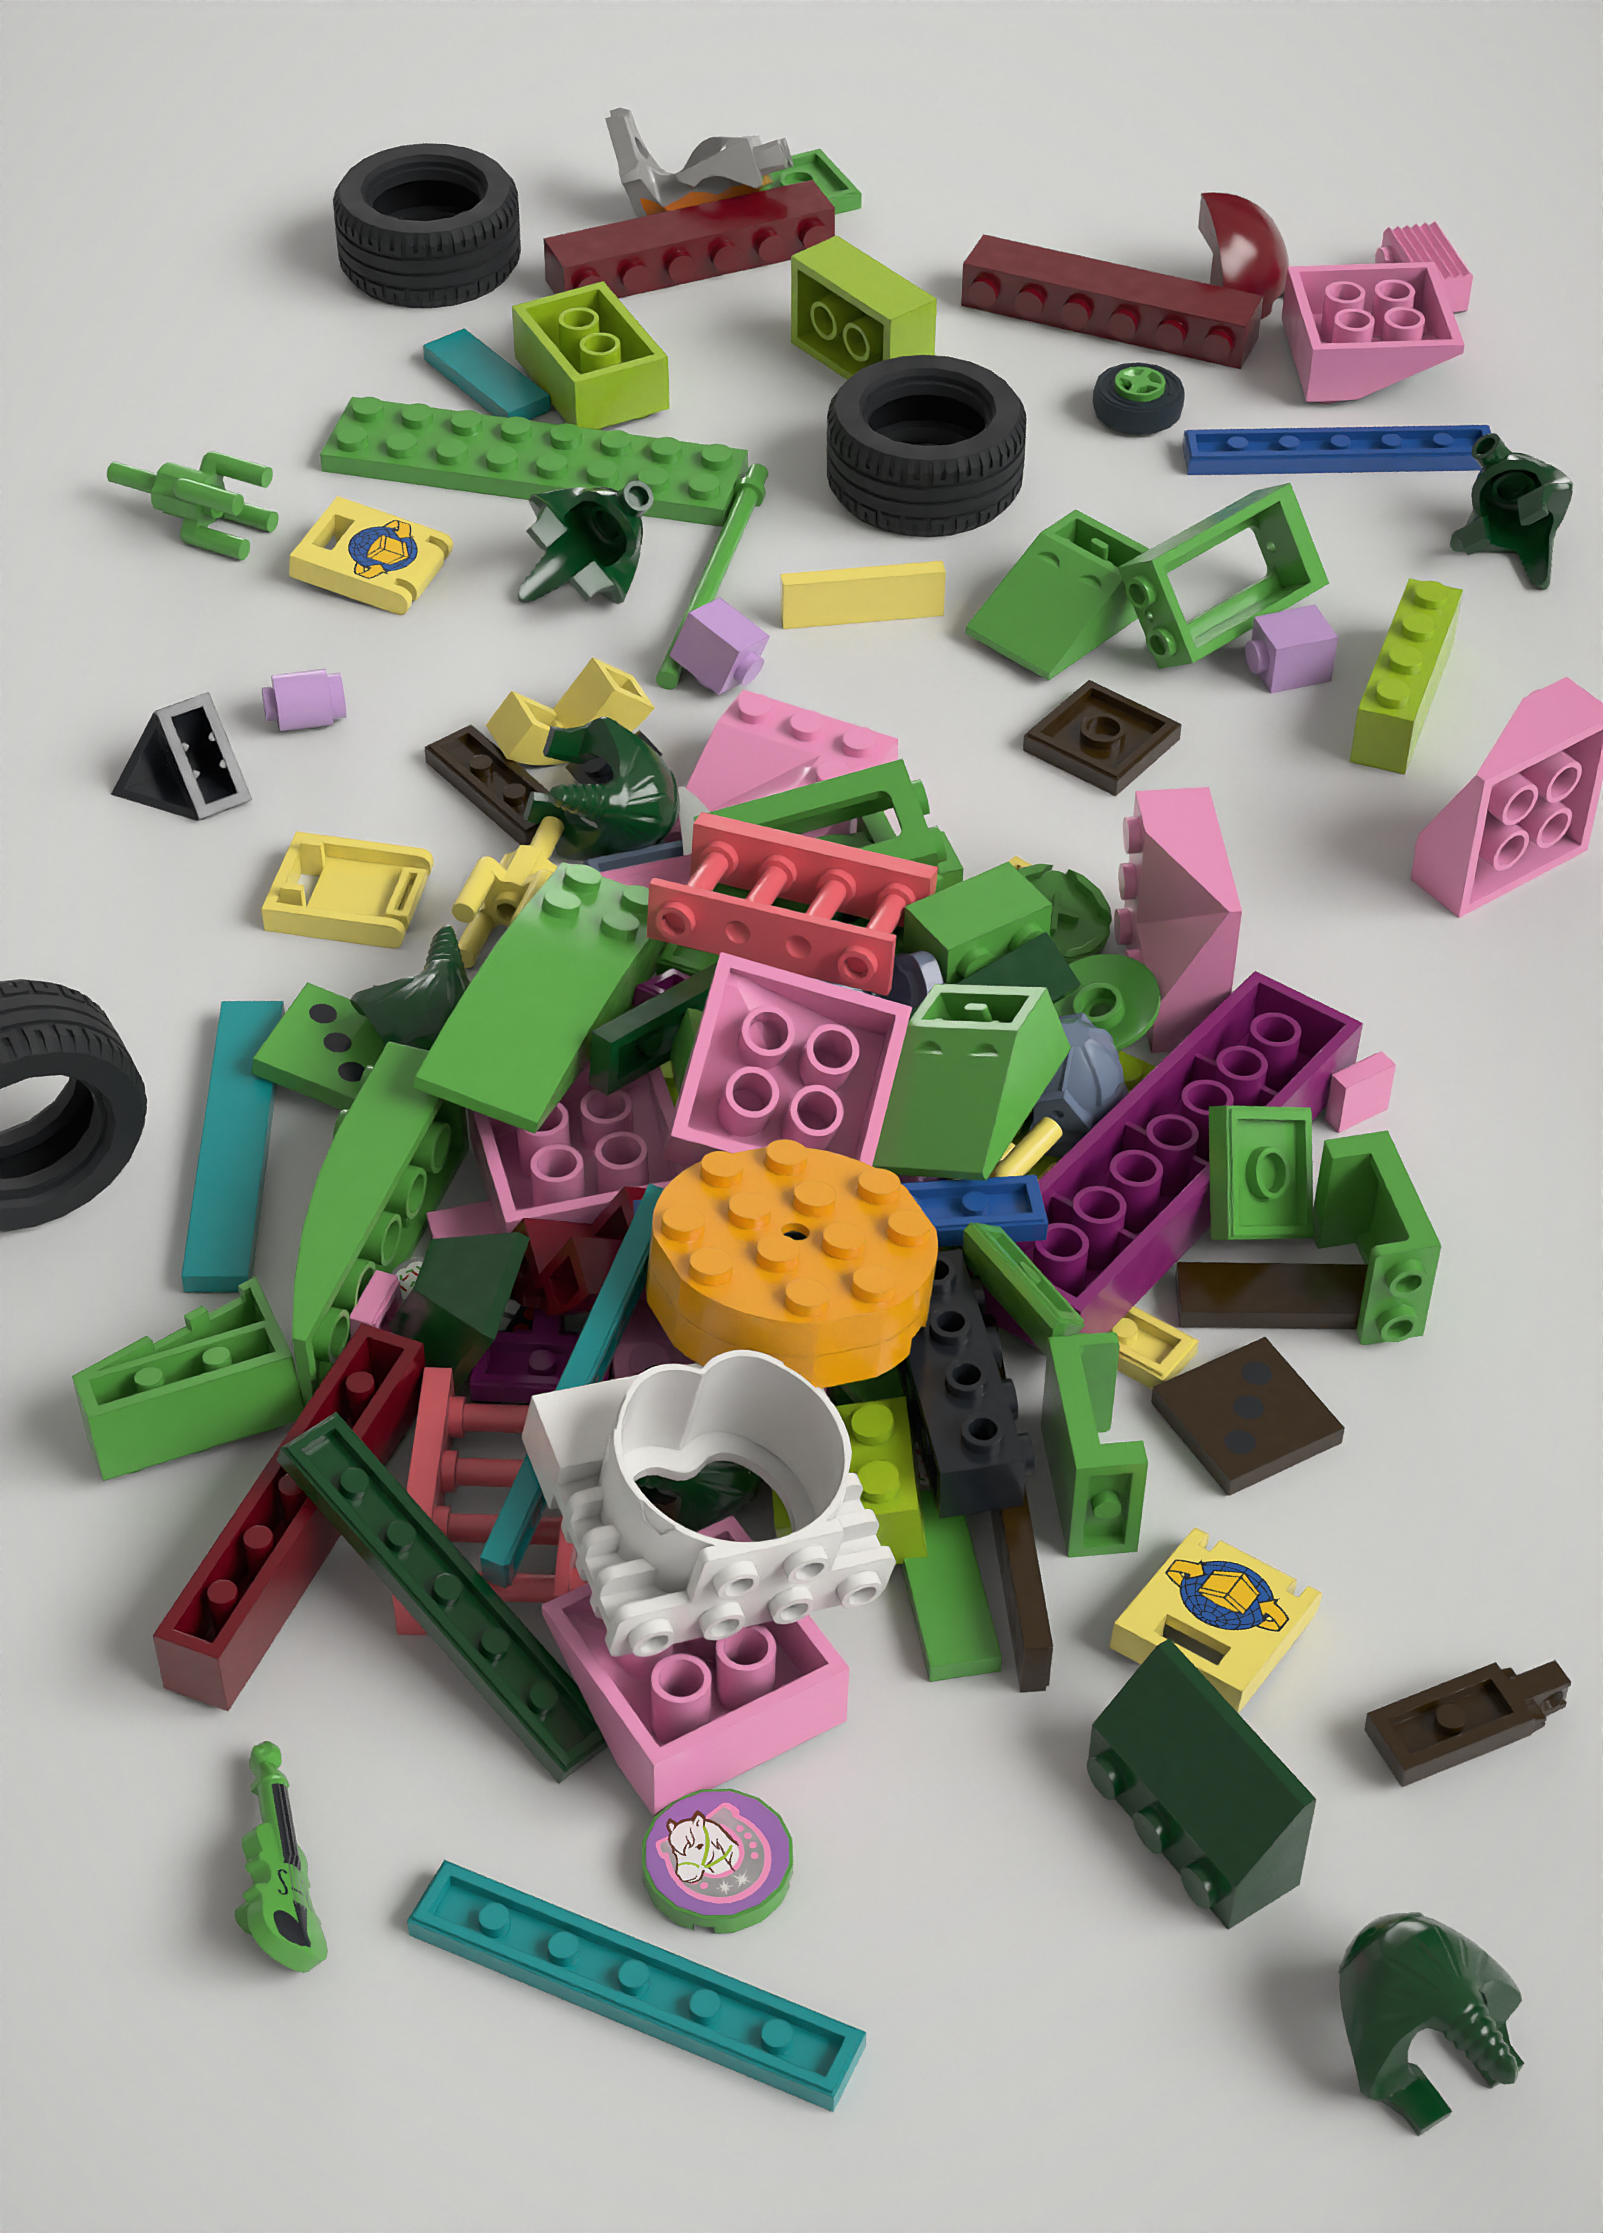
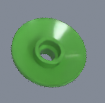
M1119 954L1091 955L1068 964L1081 985L1075 992L1053 1004L1058 1017L1084 1013L1095 1027L1105 1029L1113 1037V1044L1117 1051L1135 1043L1151 1028L1160 1010L1161 994L1155 976L1144 964L1131 957Z

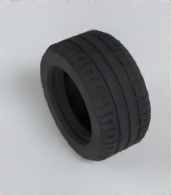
M434 143L403 145L368 156L351 167L335 190L333 209L338 258L341 269L358 289L377 300L409 308H438L473 301L494 291L504 283L520 259V218L518 191L515 182L497 161L481 152L461 146Z
M913 355L900 356L872 364L861 369L846 380L829 404L826 452L829 487L846 510L862 522L880 530L918 537L950 536L974 530L991 522L1005 511L1015 500L1022 487L1027 422L1023 403L1004 379L991 370L970 361L948 356ZM920 444H933V445H938V446H917V445H920Z
M25 979L0 981V1089L32 1077L56 1075L69 1077V1081L55 1101L30 1120L0 1131V1231L35 1227L61 1218L90 1202L108 1187L128 1164L145 1126L146 1104L148 1102L145 1085L118 1032L98 1004L92 1002L85 994H81L79 991L61 984Z

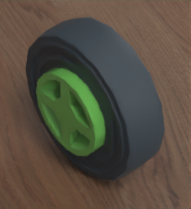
M1140 362L1123 363L1108 368L1098 376L1093 390V408L1097 418L1106 426L1120 432L1133 434L1157 433L1173 426L1180 419L1185 399V391L1181 379L1172 371L1158 365Z

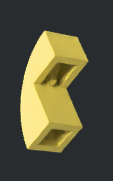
M592 657L553 709L511 691L487 722L486 727L507 759L529 765H558L569 762L545 757L543 754L551 726L568 729L584 726L599 717L607 716L632 732L649 716L655 707L632 675Z

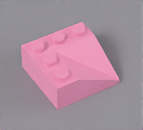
M1435 262L1287 267L1281 319L1306 402L1317 401L1331 404L1343 400H1358L1464 352L1465 344Z
M1568 677L1543 689L1535 690L1523 698L1477 774L1418 834L1411 880L1460 918L1587 851L1603 782V703Z
M743 689L716 722L686 789L693 793L712 812L898 760V738ZM679 816L671 831L664 838L665 843L682 840ZM857 818L799 835L812 838L832 834L850 835L851 833H856Z
M1209 787L1136 791L1133 816L1124 817L1123 843L1126 854H1129V863H1120L1119 892L1121 899L1125 900V906L1122 909L1115 910L1114 930L1117 945L1127 946L1124 956L1131 957L1144 964L1155 976L1160 989V1010L1155 1022L1146 1032L1151 1053L1172 1052L1232 993L1242 909Z
M720 952L675 1106L662 1158L692 1166L702 1161L706 1154L714 1151L735 1153L767 1147L773 1141L786 1139L796 1141L806 1148L837 1153L872 1166L912 1007Z
M589 1061L535 1134L467 1108L470 1141L488 1201L490 1200L499 1233H511L522 1218L592 1224L624 1186L647 1188L648 1184L651 1183L665 1189L676 1176L690 1167L662 1158L675 1107L660 1066L606 1096L589 1085Z
M733 1515L697 1532L721 1540L753 1542ZM589 1583L542 1604V1615L617 1765L653 1817L670 1803L701 1789H712L847 1720L849 1667L809 1614L801 1620L789 1624H777L774 1621L744 1627L734 1635L721 1640H707L701 1637L675 1643L666 1650L652 1656L638 1657L632 1653L615 1657L610 1655L605 1642L607 1628L603 1618H597L591 1607L592 1590Z

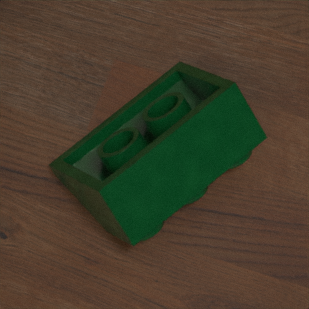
M1170 1638L1156 1646L1092 1724L1087 1771L1098 1792L1108 1800L1115 1799L1131 1817L1135 1830L1143 1844L1155 1854L1162 1853L1181 1875L1183 1886L1193 1902L1202 1909L1206 1910L1209 1908L1229 1930L1300 1885L1317 1799Z

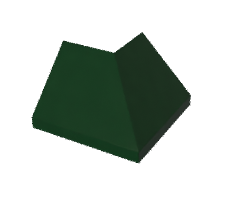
M519 1232L431 1239L412 1291L389 1322V1326L394 1334L423 1343L426 1367L452 1368L455 1393L495 1340L530 1240L529 1237Z

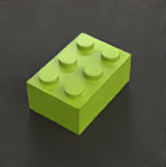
M837 235L791 256V343L846 380L861 369L879 361L900 356L935 355L937 298Z
M604 281L512 306L515 359L535 384L550 395V402L567 423L581 428L602 430L607 426L632 419H643L650 414L670 409L668 356Z

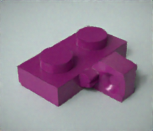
M534 1308L532 1330L516 1329V1332H497L495 1340L471 1371V1401L530 1403L533 1395L555 1391L580 1335H577V1332L564 1331L563 1316H546L545 1311ZM612 1361L603 1381L611 1380Z

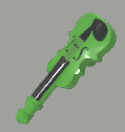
M264 1741L253 1746L249 1759V1767L256 1777L250 1787L251 1792L258 1796L262 1824L257 1825L244 1835L241 1842L247 1860L245 1868L250 1873L254 1885L242 1894L246 1902L235 1910V1919L241 1929L247 1934L252 1935L257 1944L271 1958L292 1970L306 1973L326 1959L328 1949L321 1928V1921L314 1910L310 1898L307 1859L296 1840L288 1793L290 1785L286 1776L278 1769L282 1763L281 1752L274 1743Z

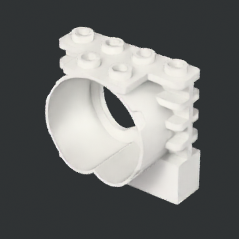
M734 1350L717 1355L708 1361L704 1367L698 1363L688 1365L663 1364L652 1367L638 1375L533 1395L531 1397L521 1438L549 1509L560 1508L563 1516L561 1524L566 1542L574 1544L578 1554L575 1565L580 1578L588 1581L591 1587L590 1604L595 1616L603 1618L607 1628L605 1642L611 1656L618 1657L633 1653L638 1657H647L666 1650L672 1644L704 1637L707 1640H721L734 1635L744 1627L770 1621H774L777 1624H789L801 1620L813 1611L839 1605L850 1609L858 1608L874 1601L886 1588L896 1560L890 1547L881 1546L876 1537L879 1522L873 1510L863 1508L860 1501L863 1487L857 1474L848 1473L852 1450L845 1424L839 1412L827 1397L824 1389L814 1387L804 1377L784 1366L782 1361L761 1352ZM714 1461H729L740 1464L760 1476L777 1493L789 1515L792 1534L760 1542L727 1541L699 1534L678 1524L658 1510L640 1491L635 1481L648 1475H658L676 1481L688 1480L695 1477L707 1464Z

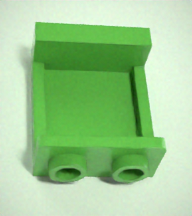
M1388 1130L1324 1140L1313 1207V1239L1317 1249L1355 1243L1364 1264H1368L1356 1330L1360 1343L1362 1345H1370L1382 1342H1400L1408 1338L1423 1336L1441 1251V1243Z
M1115 1332L1076 1333L1069 1336L1048 1337L1041 1431L1068 1558L1138 1552L1148 1469L1144 1442L1140 1440L1100 1444L1098 1433L1109 1431L1112 1423L1120 1348Z

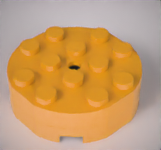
M786 1139L773 1141L767 1147L735 1153L714 1151L706 1154L702 1161L690 1166L676 1176L666 1186L657 1200L651 1230L646 1283L647 1303L673 1346L703 1367L708 1361L719 1354L734 1350H750L767 1354L782 1361L784 1366L794 1370L814 1387H819L820 1389L874 1378L901 1363L910 1354L912 1338L921 1326L926 1327L938 1255L937 1233L935 1227L907 1188L901 1184L899 1177L889 1170L875 1168L864 1162L837 1153L806 1148L796 1141Z

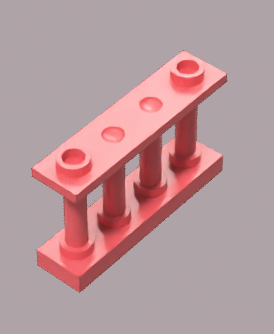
M701 812L693 823L691 878L687 884L683 885L658 878H653L649 883L646 937L717 955L723 952L799 975L888 996L892 988L897 935H892V932L896 926L904 927L905 906L936 892L938 867ZM717 883L749 890L750 892L745 899L713 892L712 890ZM779 897L810 906L805 913H800L771 905ZM837 911L867 918L870 921L863 928L831 919Z
M424 1367L406 1491L451 1542L486 1543L498 1515L452 1513L451 1506H444L445 1493H457L458 1486L511 1488L523 1460L460 1458L459 1451L451 1450L453 1438H464L466 1431L523 1433L529 1406L467 1404L466 1397L455 1396L452 1368ZM562 1513L561 1517L542 1516L529 1544L558 1545L555 1574L516 1573L511 1586L508 1585L506 1589L487 1582L504 1602L547 1603L588 1583V1581L580 1578L575 1562L578 1554L574 1544L566 1542L561 1529ZM392 1593L397 1634L426 1635V1631Z

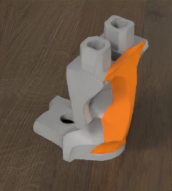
M616 108L610 110V117L605 118L618 162L619 177L637 218L758 192L773 183L771 173L794 166L786 138L762 144L759 135L710 137L702 141L694 149L681 171L669 173L659 167L647 150L637 130L631 110Z

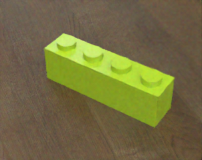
M1408 579L1357 710L1350 762L1406 774L1454 644L1463 589L1448 587L1436 581Z

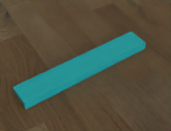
M283 1001L221 1002L181 1275L184 1292H239L238 1286L252 1279L277 1084L251 1074L253 1057L285 1014Z
M651 1183L648 1184L555 1391L603 1381L647 1283L653 1213L657 1200L664 1188ZM528 1453L522 1462L480 1555L482 1577L484 1580L505 1589L508 1585L511 1586L547 1506Z
M446 1860L442 1862L407 1920L409 1936L831 2112H834L866 2047L865 2031Z

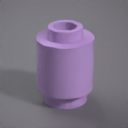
M326 669L271 675L272 687L262 688L266 722L277 720L279 731L333 725V719L346 718L345 696L340 672L327 674Z

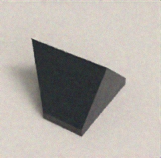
M209 692L153 712L111 795L196 821L252 801Z

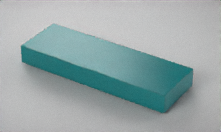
M465 328L423 345L424 360L493 416L507 418L523 417L530 420L551 410L550 395Z

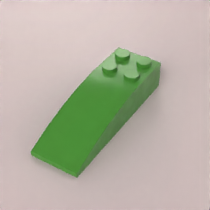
M562 862L520 911L470 982L416 1073L412 1088L535 1134L590 1061L592 1031L626 1013L633 1002L635 986L651 979L656 972V961L665 949L666 942L646 937L649 888L639 885L627 886L601 876L599 871L590 866L582 864L570 865Z
M388 1042L376 1064L368 1065L364 1070L360 1080L359 1093L350 1109H343L337 1117L333 1141L318 1174L304 1221L294 1279L292 1341L303 1409L350 1341V1314L376 1270L391 1274L399 1264L411 1259L428 1227L426 1213L437 1210L469 1150L466 1108L412 1088L415 1075L429 1053L427 1050Z

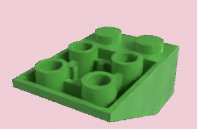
M1075 509L1039 533L967 624L965 633L1049 681L1138 619L1133 605L1127 598L1125 585L1118 567L1150 549Z
M934 984L908 1022L872 1167L889 1170L896 1175L987 1180L1071 1050L1047 987Z

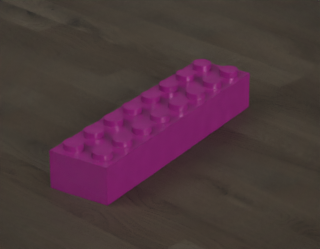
M1254 971L1038 1181L1048 1220L1046 1240L1015 1242V1244L1084 1319L1085 1327L1079 1333L1109 1332L1211 1227L1209 1106L1311 1108L1313 1121L1327 1106L1332 1074L1356 1063L1363 1027L1362 1022ZM967 1267L969 1276L974 1275V1274L970 1271V1269ZM983 1285L986 1301L985 1314H992L993 1318H996L997 1326L1039 1349Z

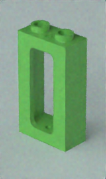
M1291 483L1255 490L1118 567L1125 585L1127 598L1135 609L1146 637L1147 647L1154 656L1158 669L1192 664L1251 630L1254 617L1283 611L1329 584ZM1246 528H1250L1254 532L1267 566L1266 575L1186 622L1167 573Z
M903 759L708 812L709 814L802 834L893 808L901 828L900 835L896 838L859 849L938 867V875V863L947 861L946 848L939 827L933 826L928 828L924 815L930 814L924 785L921 779L910 780ZM717 883L713 889V892L745 899L750 892L749 890ZM777 897L771 906L805 913L810 905Z

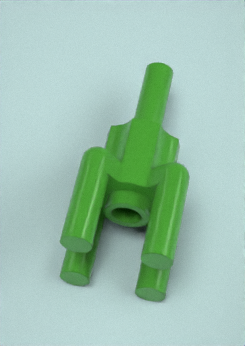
M209 451L203 456L199 470L166 462L157 473H153L116 461L110 463L107 469V479L109 482L151 494V502L154 509L182 518L180 538L189 545L244 560L250 551L249 540L210 529L208 526L218 518H224L268 532H273L278 525L279 517L277 512L244 503L243 496L227 491L223 482V477L225 476L267 488L273 477L272 468L216 451Z

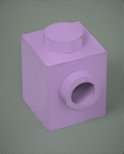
M717 598L688 613L669 656L693 674L702 686L712 689L720 695L739 684L746 686L756 678L763 667L764 659L761 658V655L770 636L722 598Z
M1316 605L1256 616L1253 621L1251 641L1247 642L1245 648L1247 664L1253 674H1258L1271 694L1332 681L1338 636Z

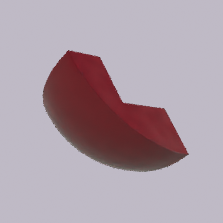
M1201 193L1198 229L1213 253L1210 284L1263 296L1261 319L1267 317L1272 312L1274 301L1279 296L1284 297L1287 267L1289 266L1286 246L1277 225L1265 210L1246 198L1228 193Z
M624 1186L592 1224L522 1218L512 1232H519L529 1237L530 1240L510 1294L514 1300L523 1307L541 1309L546 1312V1316H569L591 1312L633 1220V1200H642L647 1188Z

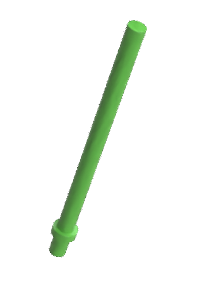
M752 464L746 476L739 479L735 485L734 503L656 676L657 684L664 689L670 690L675 688L684 670V667L669 655L688 613L715 599L754 507H759L766 495L764 484L768 477V470L761 464Z

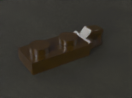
M1556 1660L1516 1675L1511 1667L1501 1669L1494 1662L1368 1712L1364 1730L1400 1786L1405 1787L1531 1736L1532 1733L1546 1725L1547 1716L1566 1707L1567 1702L1565 1699L1568 1688L1571 1686V1681Z

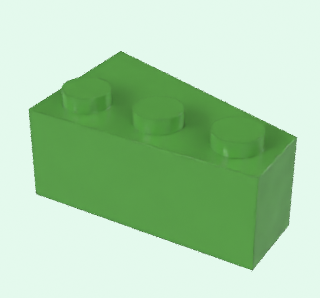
M256 1276L238 1286L240 1297L209 1314L208 1310L203 1306L194 1309L184 1315L185 1327L154 1344L152 1339L145 1336L72 1376L87 1440L103 1481L124 1474L136 1473L150 1466L192 1453L203 1452L212 1447L260 1432H268L297 1420L303 1411L293 1355Z

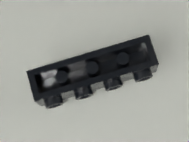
M961 1249L938 1252L926 1327L921 1326L912 1338L910 1354L901 1363L896 1365L939 1519L1023 1506L1025 1476L1035 1474V1456L1030 1435L1028 1432L1018 1433L1014 1420L1018 1419V1401L1014 1383L1011 1378L1001 1379L998 1367L1002 1365V1352L997 1329L995 1326L985 1327L982 1316L986 1313V1301L982 1280L979 1275L969 1276Z

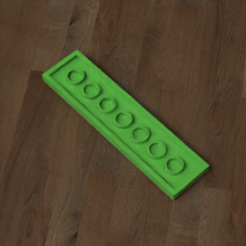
M351 397L320 453L323 472L529 500L531 494L566 488L607 487L619 491L629 482L637 480L647 484L654 496L652 506L643 516L723 527L734 503L735 485L739 479L745 476L748 469V450L729 448L723 444L706 445L679 441L672 437L655 438L632 435L621 430L603 431L581 428L569 423L558 425L529 421L523 417L507 418L485 415L473 410L455 411L433 408L421 403L403 404L381 401L375 397Z

